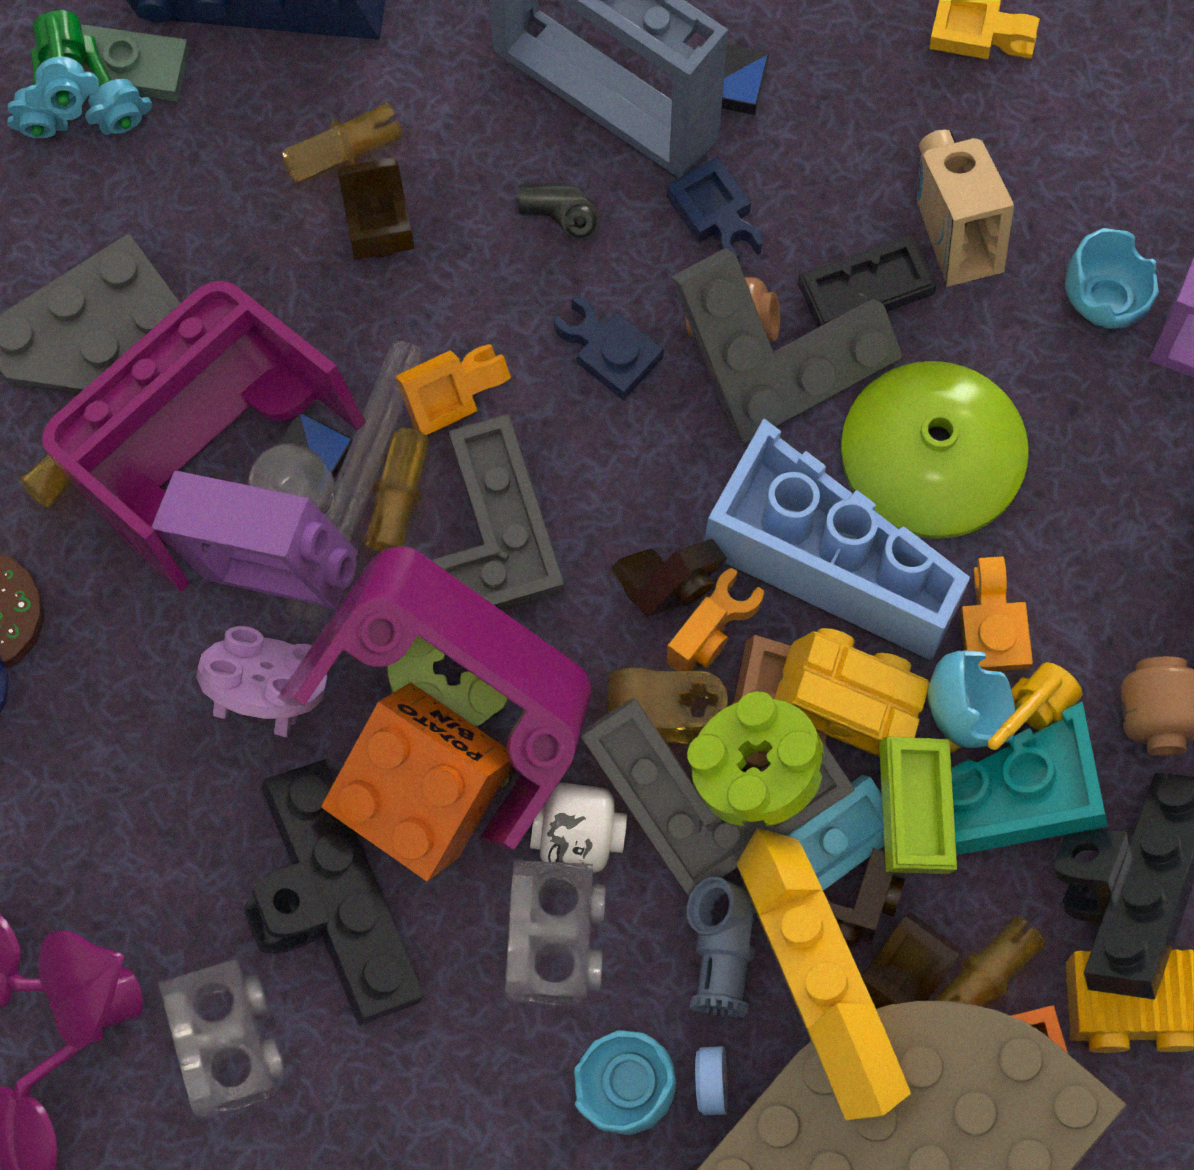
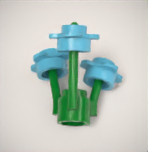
M54 10L40 15L34 21L32 29L36 47L30 51L33 66V85L18 90L14 95V101L8 103V112L13 114V116L8 117L7 125L10 128L32 138H48L55 135L56 131H67L68 122L66 120L76 119L82 114L81 105L88 96L90 109L86 112L85 118L89 124H98L102 134L105 135L111 133L120 134L133 129L140 123L142 116L152 109L153 104L150 98H141L137 88L133 86L130 80H111L98 55L95 37L83 35L81 22L76 14L65 10ZM82 60L87 61L92 73L84 72Z

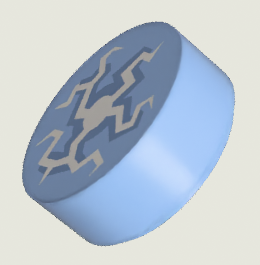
M700 1047L696 1051L695 1060L698 1111L702 1115H727L728 1083L725 1047Z

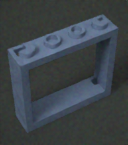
M489 0L492 44L495 53L676 177L681 178L691 172L719 139L728 29L685 0H559L672 76V100L538 9V0ZM530 21L544 29L537 38L525 31V27ZM697 32L707 41L702 47L698 45L696 49H693L686 43Z

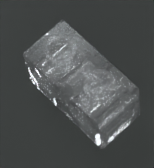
M513 860L505 989L507 1004L587 1008L588 990H601L603 950L590 949L591 924H604L606 884H593V864ZM556 888L566 889L574 894L578 902L575 908L564 916L550 915L540 906L542 897L548 891ZM560 953L572 961L574 969L571 975L564 981L552 983L543 980L536 972L538 962L548 954Z
M235 959L159 982L192 1113L201 1122L279 1098L275 1080L286 1077L275 1037L263 1040L257 1016L267 1013L268 1007L258 974L246 977L244 969L239 961ZM215 992L232 994L234 997L233 1009L225 1019L218 1022H207L201 1018L202 1004L209 995ZM234 1055H243L250 1058L251 1072L244 1083L236 1087H225L219 1084L218 1070L223 1061Z

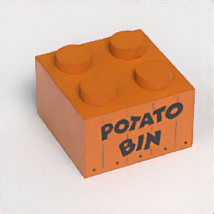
M410 682L378 701L321 808L428 882L459 858L512 764L508 758L506 747Z

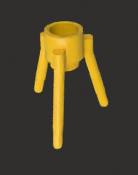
M1049 662L1042 663L1029 679L1021 677L1011 689L1016 711L988 740V747L992 750H997L1025 722L1037 730H1042L1063 719L1062 711L1074 706L1083 695L1082 688L1077 680L1062 667ZM950 741V754L961 746Z

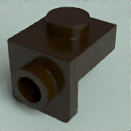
M386 158L340 167L338 169V177L354 260L369 257H386L396 252L415 249L398 160L396 158Z
M709 539L675 551L665 563L655 550L647 549L620 558L611 567V570L623 585L627 597L639 606L646 617L681 604L687 606L701 598L714 585L710 576L725 562L727 557L715 541Z
M876 848L872 849L854 910L828 902L848 947H856L859 940L872 944L881 913L892 917L895 915L905 879L894 876L891 872H886L885 851Z
M909 911L900 921L869 967L862 973L861 977L876 1009L892 1004L928 1001L963 950Z

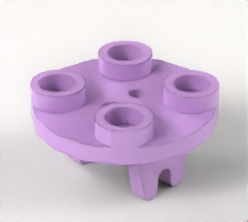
M236 626L229 628L225 633L224 641L214 643L201 654L196 678L202 692L214 701L213 716L226 720L229 710L241 715L263 719L276 718L274 734L287 738L291 724H296L298 715L310 712L323 700L327 675L324 676L305 706L288 705L277 698L312 645H292L285 641L264 638L261 632L251 627Z

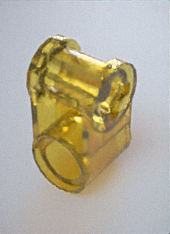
M622 668L609 672L607 676L606 714L635 696L666 743H691L698 737L701 732L699 730L703 729L712 717L728 707L725 686L719 678L709 672ZM696 699H707L709 706L705 709L704 717H692L691 709H694Z

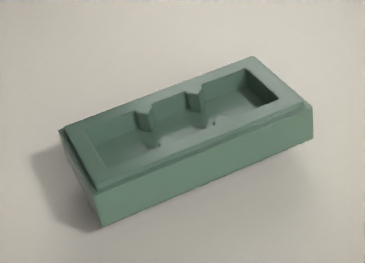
M81 25L83 35L95 37L98 55L111 80H130L133 86L137 88L141 97L178 102L190 51L187 39ZM82 60L84 72L92 73L87 61Z

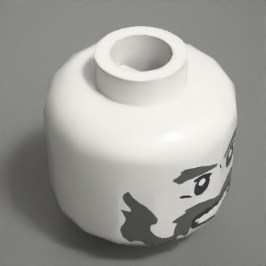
M558 783L533 821L530 849L540 850V858L547 867L591 873L599 872L606 866L610 852H623L627 814L614 812V797L606 788Z

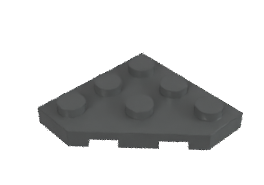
M128 233L0 314V373L7 383L13 387L34 390L36 386L69 391L70 395L77 396L181 303Z

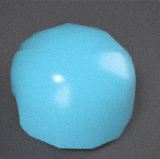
M1102 228L1086 235L1069 261L1065 275L1066 294L1074 308L1094 325L1108 329L1127 328L1147 316L1159 294L1157 275L1155 274L1156 261L1154 259H1145L1135 249V236L1132 233Z
M964 650L945 655L936 664L928 686L927 701L938 730L946 739H950L952 743L965 748L988 746V740L1015 712V703L1007 677L1002 672L988 671L981 668L978 663L986 659V653L980 651ZM1013 735L1010 738H1008L1004 743L1011 742Z
M617 1030L594 1040L580 1059V1063L574 1068L575 1106L579 1113L605 1132L633 1135L653 1128L668 1113L674 1100L676 1078L670 1055L655 1039L642 1032Z

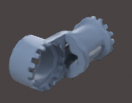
M712 876L703 879L695 886L687 903V919L691 928L698 933L696 953L702 957L697 995L692 996L689 1009L701 1014H708L710 1008H712L711 1015L715 1016L717 1009H720V1016L726 1017L728 1010L729 1017L742 1018L748 1014L749 1004L743 1001L747 965L753 961L755 956V947L750 945V938L754 921L753 913H756V910L751 906L752 901L747 889L720 877ZM727 893L729 898L727 915L722 922L713 926L711 921V911L714 910L715 906L713 904L715 901H718L722 894Z

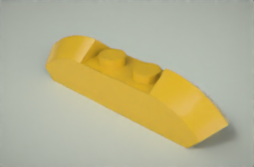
M757 827L736 865L845 1120L884 1116L908 1097L911 1092L876 1008L799 840Z

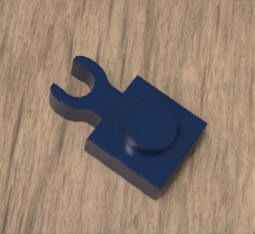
M718 156L667 185V198L699 243L715 234L720 241V250L727 248L736 254L738 262L739 255L731 246L736 241L748 242L757 255L761 254L762 236L759 230L754 225L741 219L750 214L751 202Z
M574 296L572 299V309L585 318L584 321L579 325L570 326L556 315L554 318L555 332L567 342L583 345V349L577 354V364L624 401L662 360L664 349L618 312L606 324H603L596 318L595 311L588 301Z

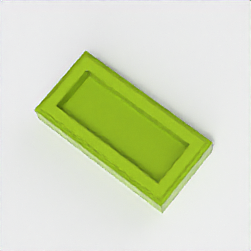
M884 738L879 742L886 872L950 874L957 870L950 739Z

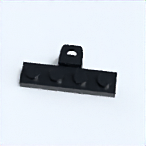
M324 759L264 780L261 789L292 865L265 875L255 884L252 896L244 907V914L259 950L267 954H278L294 950L319 940L322 935L357 1023L362 1025L418 1004L423 999L424 994L356 832L321 808L335 782Z
M1163 773L1154 774L1130 844L1126 831L1098 828L1064 835L1053 866L1056 877L1060 881L1069 884L1065 897L1062 900L1065 912L1079 920L1101 923L1084 970L1088 990L1154 1000L1156 998L1194 884V777ZM1085 850L1098 853L1096 858L1089 862L1074 860L1078 853ZM1089 888H1094L1096 899L1086 898L1083 896V893Z

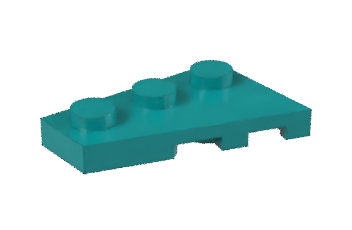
M1083 702L1062 711L1063 719L1034 734L1029 728L1013 736L1012 741L1009 742L1010 746L979 762L968 759L951 768L956 855L1108 827Z

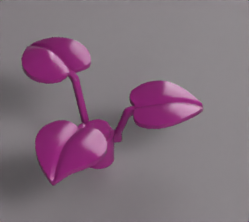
M0 914V1008L9 1004L12 988L16 991H44L50 999L49 1008L54 1012L58 1031L67 1043L19 1079L15 1084L14 1091L6 1086L0 1087V1168L2 1170H56L57 1142L54 1127L44 1107L37 1099L30 1096L31 1089L39 1080L82 1048L102 1040L103 1028L137 1018L143 1006L142 991L132 971L122 967L125 957L123 954L98 947L78 934L67 930L52 932L44 938L39 955V978L23 977L16 971L21 957L20 945L12 928Z

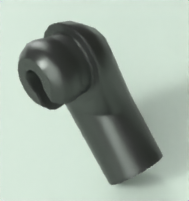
M519 184V215H550L567 235L578 240L588 239L598 230L600 225L598 210L575 185Z

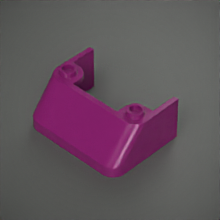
M214 281L195 290L55 414L43 431L42 443L56 466L119 537L176 589L182 592L190 583L161 541L162 539L151 528L165 495V491L160 487L172 477L174 470L179 471L250 406L266 419L284 421L301 414L318 399L356 430L365 424L366 421L336 364L238 286L227 281Z
M394 547L383 550L369 562L277 698L288 705L305 706L342 650L364 665L372 667L388 666L401 659L416 637L420 636L525 710L511 730L507 741L508 758L514 769L521 776L480 836L489 844L515 850L573 761L591 699L590 680L586 672L578 664L417 550L409 547Z

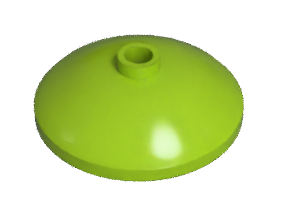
M924 361L902 365L873 380L859 394L851 406L845 420L841 438L842 466L853 493L858 490L876 504L875 511L899 529L904 526L917 537L929 539L963 536L977 531L997 519L1017 495L1025 477L1029 456L1028 439L1024 423L1015 405L1005 392L987 377L972 369L941 361ZM933 427H942L948 431L950 438L944 441L935 440L930 436L928 430Z

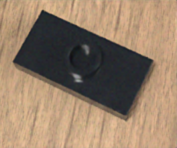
M913 234L801 273L798 278V285L818 328L872 298L884 304L886 312L934 295L937 286Z

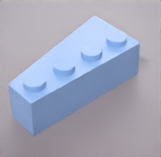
M763 418L708 518L704 541L709 539L715 541L727 557L724 563L932 661L958 610L970 577L906 527L896 528L875 511L876 504L858 490L852 494L825 473L826 466L807 451L803 454L799 453L780 438L781 431Z

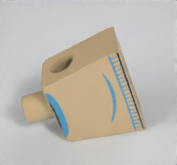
M937 130L926 135L919 144L922 155L920 159L917 202L946 287L1005 272L1014 204L983 141L973 138L956 142L953 133L949 130Z

